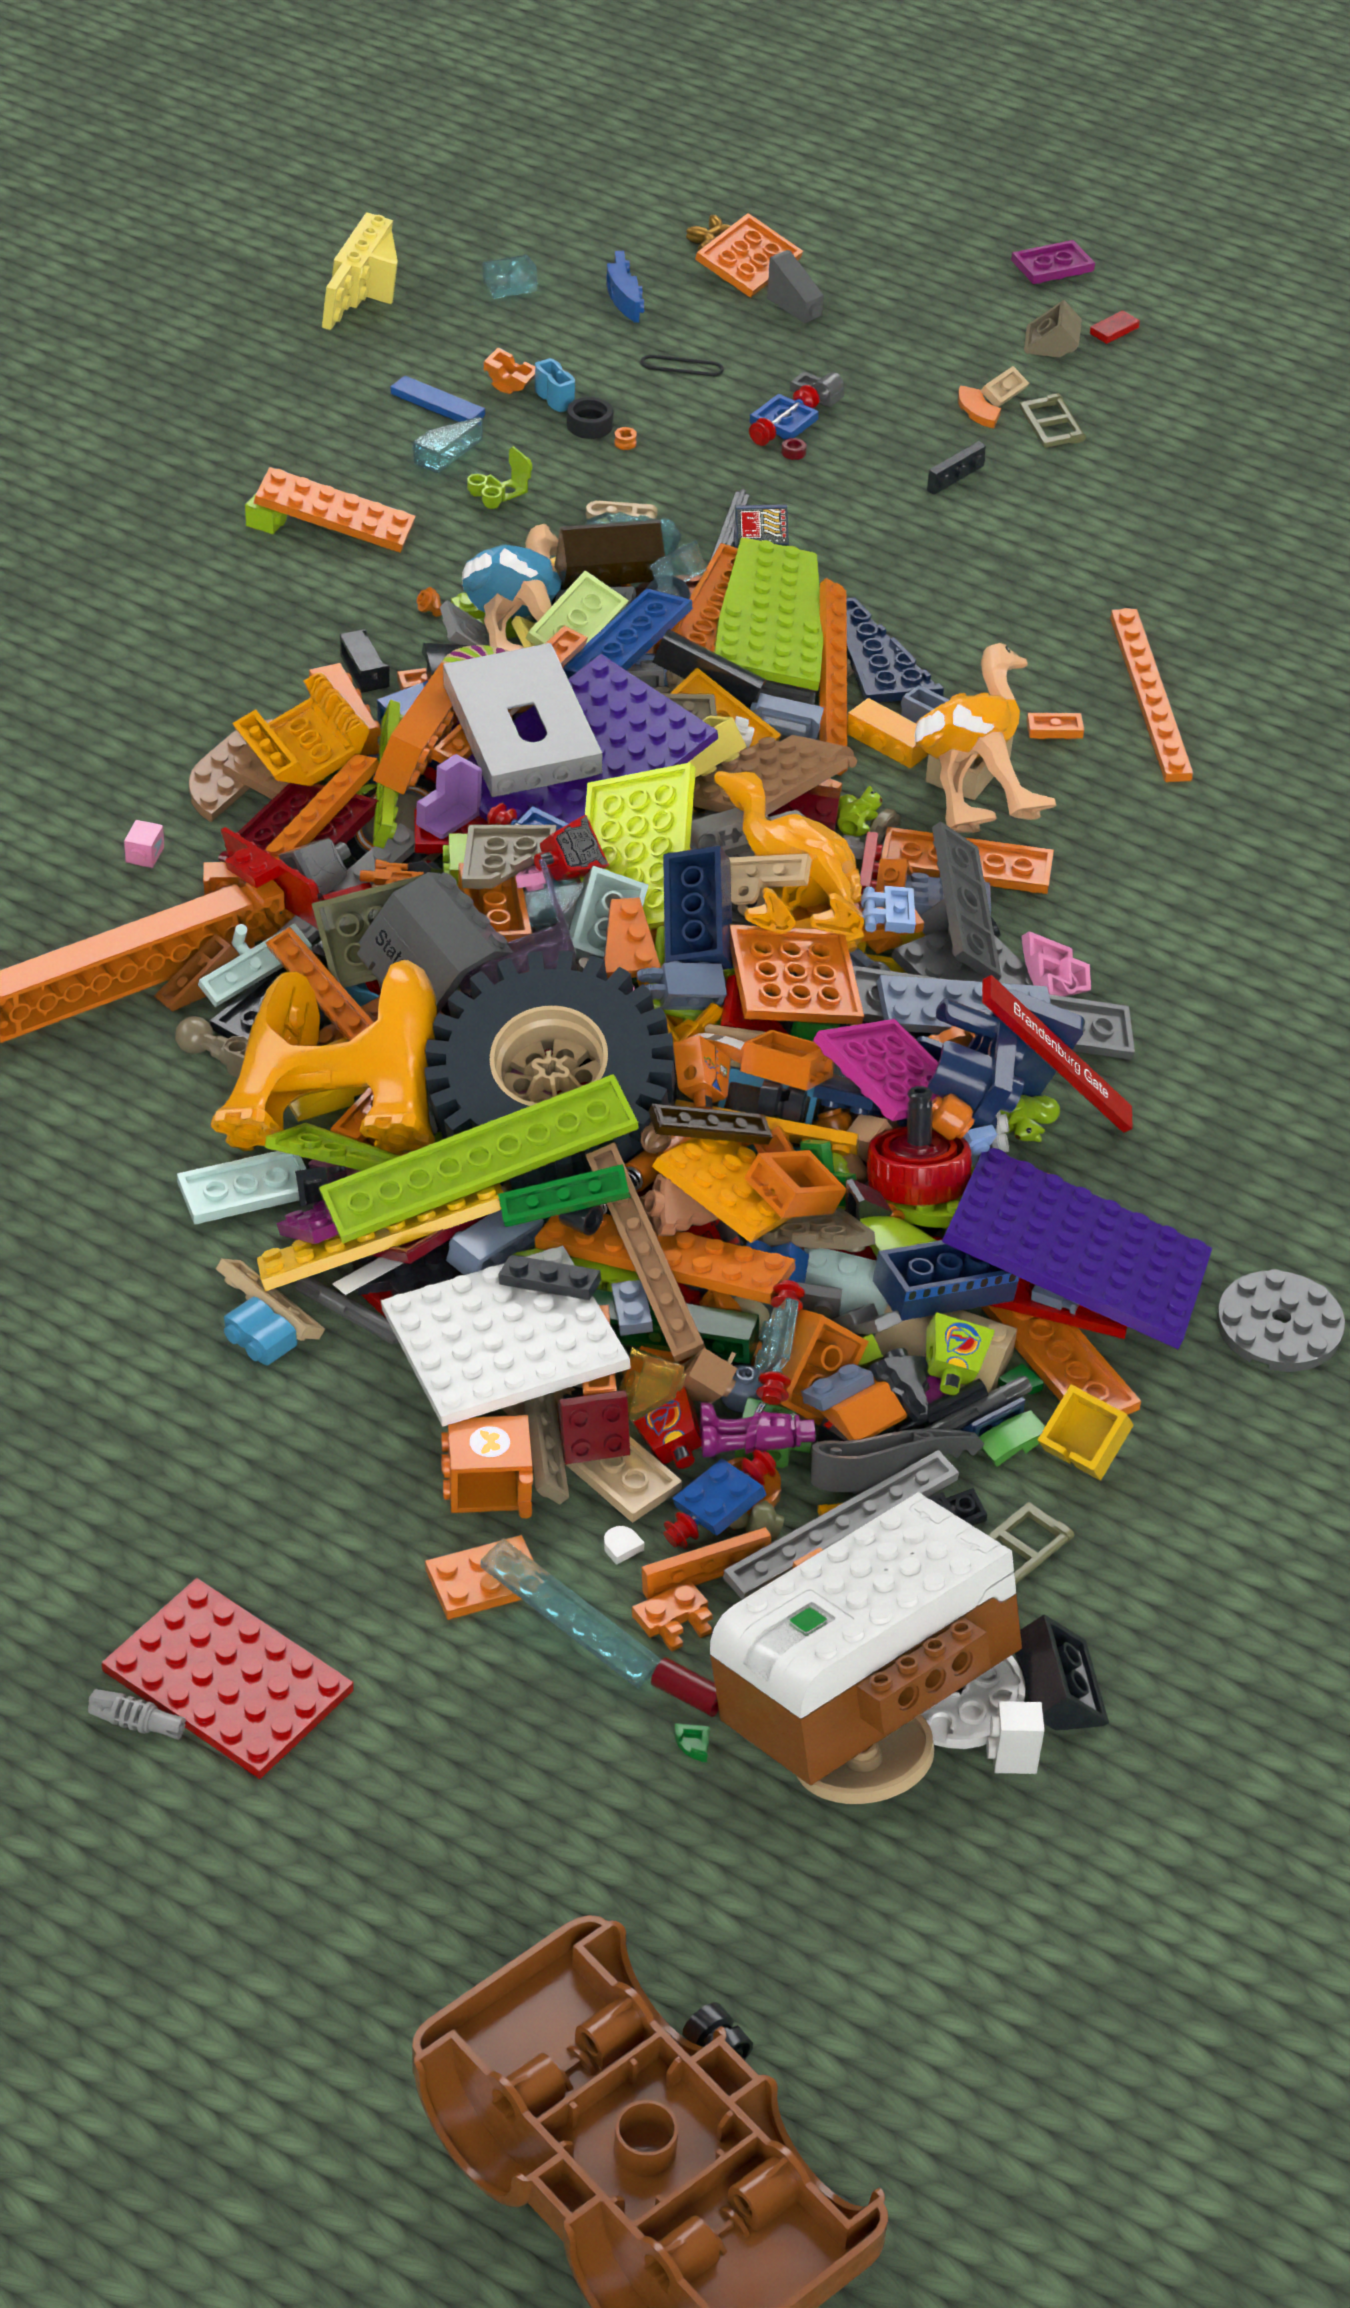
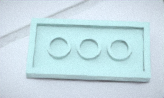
M275 1151L178 1173L177 1183L195 1225L299 1201L295 1171L305 1170L306 1167L301 1156Z

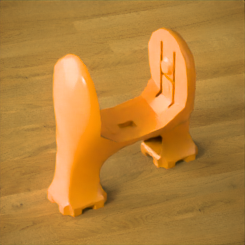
M401 960L391 964L382 984L378 1020L349 1042L316 1046L319 1040L320 1013L315 992L308 979L296 971L282 973L266 990L251 1027L239 1078L226 1103L213 1116L211 1127L216 1132L227 1135L226 1143L230 1147L239 1148L242 1151H252L257 1145L265 1146L266 1136L284 1130V1111L297 1099L305 1095L324 1091L368 1087L372 1089L374 1094L373 1105L361 1122L360 1132L365 1137L375 1139L374 1147L396 1155H402L405 1150L415 1151L433 1144L435 1137L431 1128L425 1077V1067H428L425 1049L427 1040L435 1039L433 1023L437 1016L436 995L425 971L409 960Z

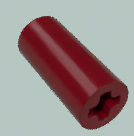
M667 1657L659 1662L651 1678L652 1686L711 1717L718 1713L719 1707L714 1682Z

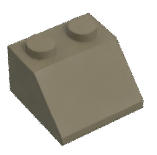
M1065 300L1027 324L1024 344L1026 354L1062 357L1066 353H1072L1077 349L1080 341L1082 319Z

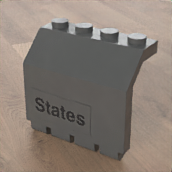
M427 872L391 894L358 942L361 948L357 955L368 969L372 970L373 975L381 984H383L390 965L401 960H409L422 968L427 974L436 995L438 1015L468 972L488 960L502 961L511 958L514 952L506 944V938L494 930L490 925L489 918L476 909L472 898L459 889L456 885V880L451 875Z

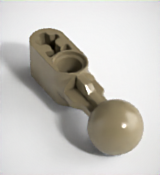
M197 1016L185 1018L178 1024L175 1031V1039L180 1049L192 1054L207 1050L211 1053L212 1057L226 1065L227 1072L230 1075L239 1078L249 1038L244 1036H234L229 1039L222 1036L216 1037L209 1022Z

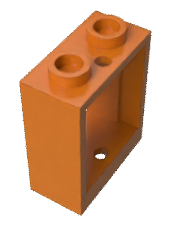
M774 1030L746 1041L739 1055L740 1061H742L740 1072L805 1091L833 1078L835 1063L822 1053L821 1048L815 1042Z
M810 1150L758 1153L745 1176L746 1181L781 1218L833 1214L846 1193V1188ZM791 1178H796L804 1187L800 1188Z

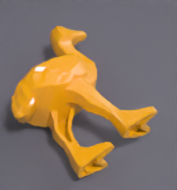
M747 771L741 773L716 772L714 775L715 782L725 791L732 803L739 810L744 811L742 830L754 851V856L809 854L812 859L808 886L764 888L762 893L765 904L748 908L744 912L745 919L761 928L784 934L789 932L796 924L792 911L797 906L807 908L819 904L823 905L827 902L832 909L823 913L813 914L810 917L812 927L826 932L856 936L864 925L862 913L854 905V903L856 904L861 900L862 886L860 884V874L856 868L855 856L847 840L825 825L799 814L785 815L771 821L765 818V792L762 780L755 773Z

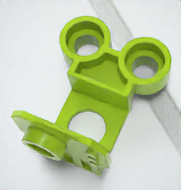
M514 446L509 449L510 480L501 483L491 474L487 476L472 474L467 478V489L470 491V494L482 496L484 506L489 509H495L502 501H507L528 492V479L531 478L532 462ZM505 487H512L515 489V492L505 493Z

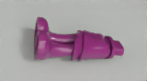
M701 1402L700 1433L703 1458L745 1448V1454L747 1455L754 1450L763 1452L789 1447L796 1448L800 1447L801 1442H815L814 1419L800 1420L799 1415H794V1420H792V1416L789 1414L762 1411V1413L755 1412L754 1416L743 1419H721L716 1416L712 1404L709 1402Z

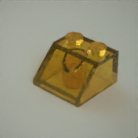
M632 1348L629 1356L631 1368L625 1370L619 1391L625 1390L627 1394L629 1420L636 1421L676 1397L677 1391H681L684 1386L686 1373L683 1371L685 1366L670 1358Z

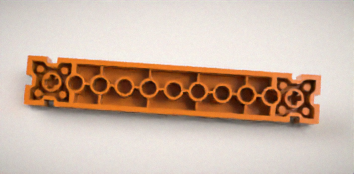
M274 880L259 888H255L248 882L242 888L235 884L0 970V1043L168 981L215 934H218L232 945L235 928L239 924L247 927L244 942L250 949L254 948L255 942L260 940L264 942L285 926V918L280 914L281 911L285 910L284 892Z

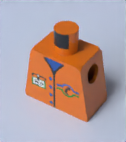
M701 1035L673 1043L679 1090L694 1101V1108L713 1109L712 1103L724 1100L728 1096L730 1057Z

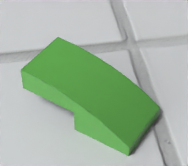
M1031 1410L1021 1413L982 1434L979 1437L984 1443L981 1450L998 1467L1018 1451L1022 1450L1026 1454L1040 1444L1038 1438L1045 1425Z

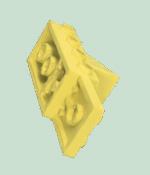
M366 212L335 257L332 279L326 287L322 328L331 330L336 322L341 321L344 310H348L349 307L357 308L362 300L365 301L366 297L388 304L393 303L398 264L392 234L393 220L387 219L382 215Z

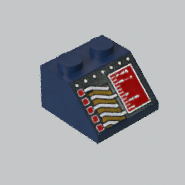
M787 504L736 505L733 547H739L741 538L759 541L767 540L773 544L789 546Z

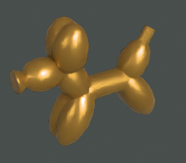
M710 215L708 224L710 230L700 226H691L686 230V238L691 242L701 243L698 246L699 251L714 240L716 236L727 230L730 225L723 224L721 218L717 215Z

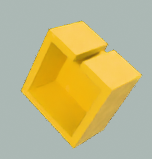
M1070 1384L1039 1436L1038 1442L1048 1453L1069 1464L1072 1462L1076 1468L1101 1481L1134 1424L1126 1413Z

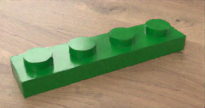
M623 1164L498 1194L505 1227L631 1198Z

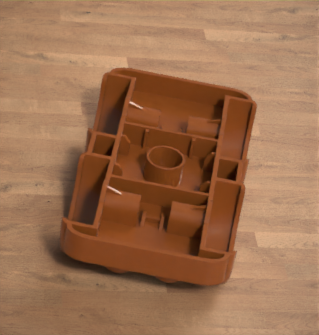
M588 1915L578 1917L564 1924L432 2015L419 2026L413 2037L412 2072L417 2092L424 2111L441 2143L465 2175L487 2196L503 2205L514 2208L529 2203L564 2242L567 2260L573 2276L591 2308H818L870 2267L882 2252L888 2224V2210L884 2205L885 2194L880 2187L874 2190L867 2206H857L840 2198L813 2173L795 2148L783 2124L777 2100L778 2086L774 2078L768 2075L759 2076L726 2042V2031L722 2026L714 2031L712 2042L705 2047L690 2042L675 2031L655 2009L637 1980L627 1952L625 1927L617 1921H607L600 1916Z

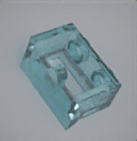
M528 255L482 262L483 281L491 290L493 298L537 291V266Z

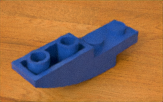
M615 251L614 263H607V290L615 306L634 323H639L640 313H644L642 286H638L637 276H631L630 262L625 260L624 251Z

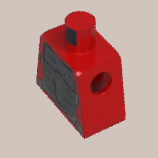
M587 815L581 816L549 835L540 842L542 852L534 856L536 868L539 871L550 869L554 879L557 881L584 878L592 866L602 869L609 866Z

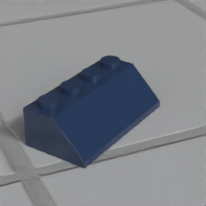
M721 845L663 854L665 963L671 961H680L682 963L708 962L711 964H722L723 970L733 968L729 927L730 924L732 925L730 859Z

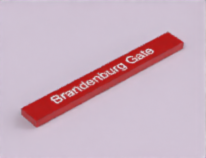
M992 975L984 978L982 982V1003L1123 1133L1132 1130V1105Z

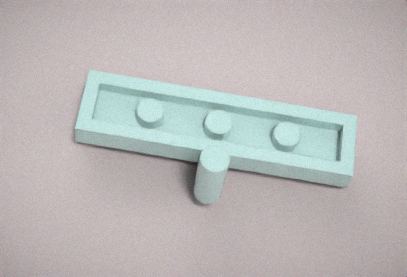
M294 923L289 926L311 950V943ZM243 924L236 926L232 945L240 956L201 978L198 986L215 1007L283 967L265 943L279 933L250 949L244 942L247 927Z

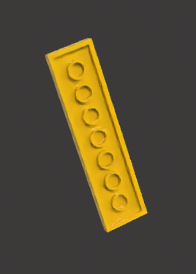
M498 1183L346 1243H342L339 1235H336L316 1244L298 1239L293 1242L292 1246L283 1249H269L262 1256L257 1257L265 1292L387 1250L390 1247L399 1246L425 1237L433 1232L445 1230L500 1211L501 1206L498 1194L503 1193L501 1185Z

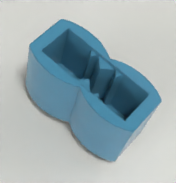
M548 358L535 362V392L543 399H546L548 405L555 411H566L568 405L575 400L574 377L562 370L560 363L554 359Z
M257 1297L250 1298L224 1316L225 1336L232 1344L237 1343L245 1348L248 1356L254 1361L258 1360L260 1363L268 1366L297 1346L295 1328L284 1317L274 1313L265 1302Z

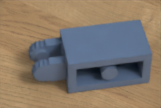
M671 961L664 963L662 968H644L637 972L639 981L657 983L645 986L652 993L653 999H660L662 1009L705 1010L710 1003H715L721 1007L727 995L722 964Z

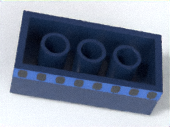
M939 1240L879 1251L872 1281L892 1311L898 1310L901 1320L905 1321L933 1316L936 1312L944 1314L1014 1301L1020 1277Z

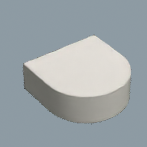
M616 1526L609 1529L604 1536V1550L616 1565L644 1551V1541L631 1528Z

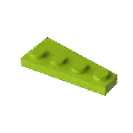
M303 1123L268 1135L265 1141V1148L360 1171L399 1157V1155L309 1123Z

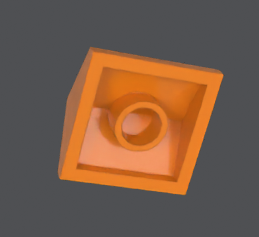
M873 1377L875 1384L825 1411H819L849 1441L873 1437L907 1417L906 1411L894 1392L891 1391L887 1382H877L875 1377Z

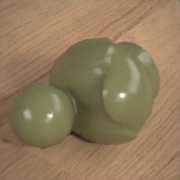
M764 1500L754 1506L749 1515L747 1512L744 1513L729 1527L733 1530L744 1527L746 1533L766 1527L771 1534V1540L775 1541L781 1532L784 1516L777 1514L774 1507Z

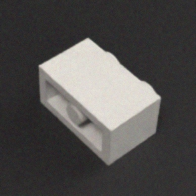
M999 1702L997 1716H991L990 1719L991 1737L987 1738L986 1745L987 1759H993L994 1773L1037 1774L1044 1736L1042 1702Z

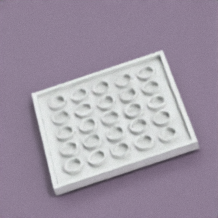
M564 1246L550 1248L546 1251L527 1256V1258L575 1266ZM505 1263L381 1300L382 1310L442 1427L630 1369V1358L593 1296L590 1300L500 1285L498 1274Z

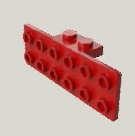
M227 827L222 828L221 834L229 858L225 859L227 869L255 888H259L274 880L284 892L285 909L318 929L312 908V903L319 902L317 896L319 888L315 881L303 876L297 869L287 866L282 860L276 859L268 851L260 849L252 841L249 842L244 839L238 832L235 833Z

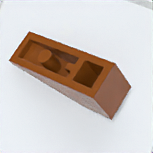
M215 934L154 997L172 1012L206 997L205 993L198 986L199 980L240 956L239 953L218 934Z

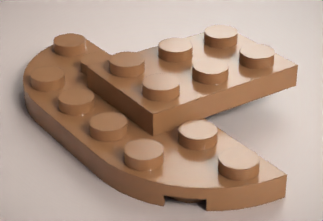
M266 719L265 721L269 723L274 719ZM235 730L195 765L189 778V793L191 803L196 811L212 822L250 788L273 799L289 783L275 780L253 750Z

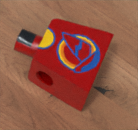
M684 1386L628 1413L637 1431L662 1464H667L674 1460L677 1468L685 1469L694 1463L695 1458L692 1451L702 1446L701 1433L695 1405Z

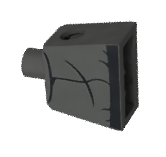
M328 838L281 853L278 856L287 866L297 869L303 876L315 881L319 888L317 896L320 899L322 895L328 894L347 876V870L342 861L349 858L351 853L345 843L340 842L334 845L333 841Z

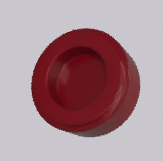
M789 438L782 443L781 453L787 459L799 460L806 456L807 445L801 439Z

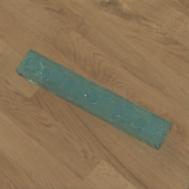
M504 1538L481 1559L480 1567L637 1689L654 1673L655 1668L661 1661L659 1657Z

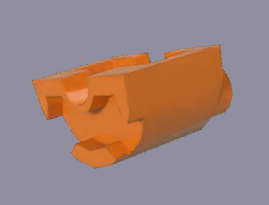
M497 348L484 361V372L488 371L489 376L493 380L492 386L501 392L511 394L514 391L523 390L535 378V366L524 362L522 365L517 364L512 354L500 348Z

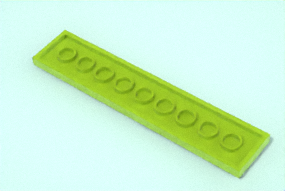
M612 1074L319 1187L339 1237L342 1243H346L639 1129L638 1121L615 1075Z

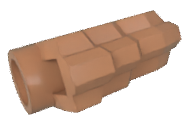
M661 1173L657 1175L652 1190H649L644 1198L643 1208L647 1216L652 1217V1227L657 1236H673L676 1231H686L691 1225L702 1226L718 1219V1217Z

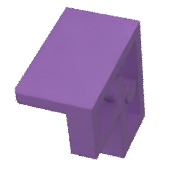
M457 754L438 765L436 790L417 801L416 825L438 838L444 839L449 833H453L479 816L478 808L481 805L482 783L481 767Z

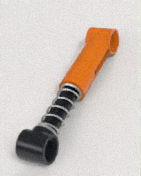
M671 1136V1143L664 1151L654 1154L644 1150L624 1164L637 1192L642 1191L656 1180L660 1172L654 1169L652 1165L658 1156L688 1141L691 1137ZM607 1204L560 1214L559 1222L590 1236L599 1229L603 1220V1214L607 1212L608 1206Z

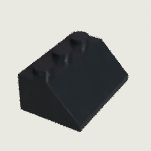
M1045 1614L1020 1630L1022 1649L1017 1651L1015 1656L1022 1669L1025 1689L1028 1692L1030 1702H1042L1044 1724L1055 1731L1107 1725L1109 1720L1086 1640Z

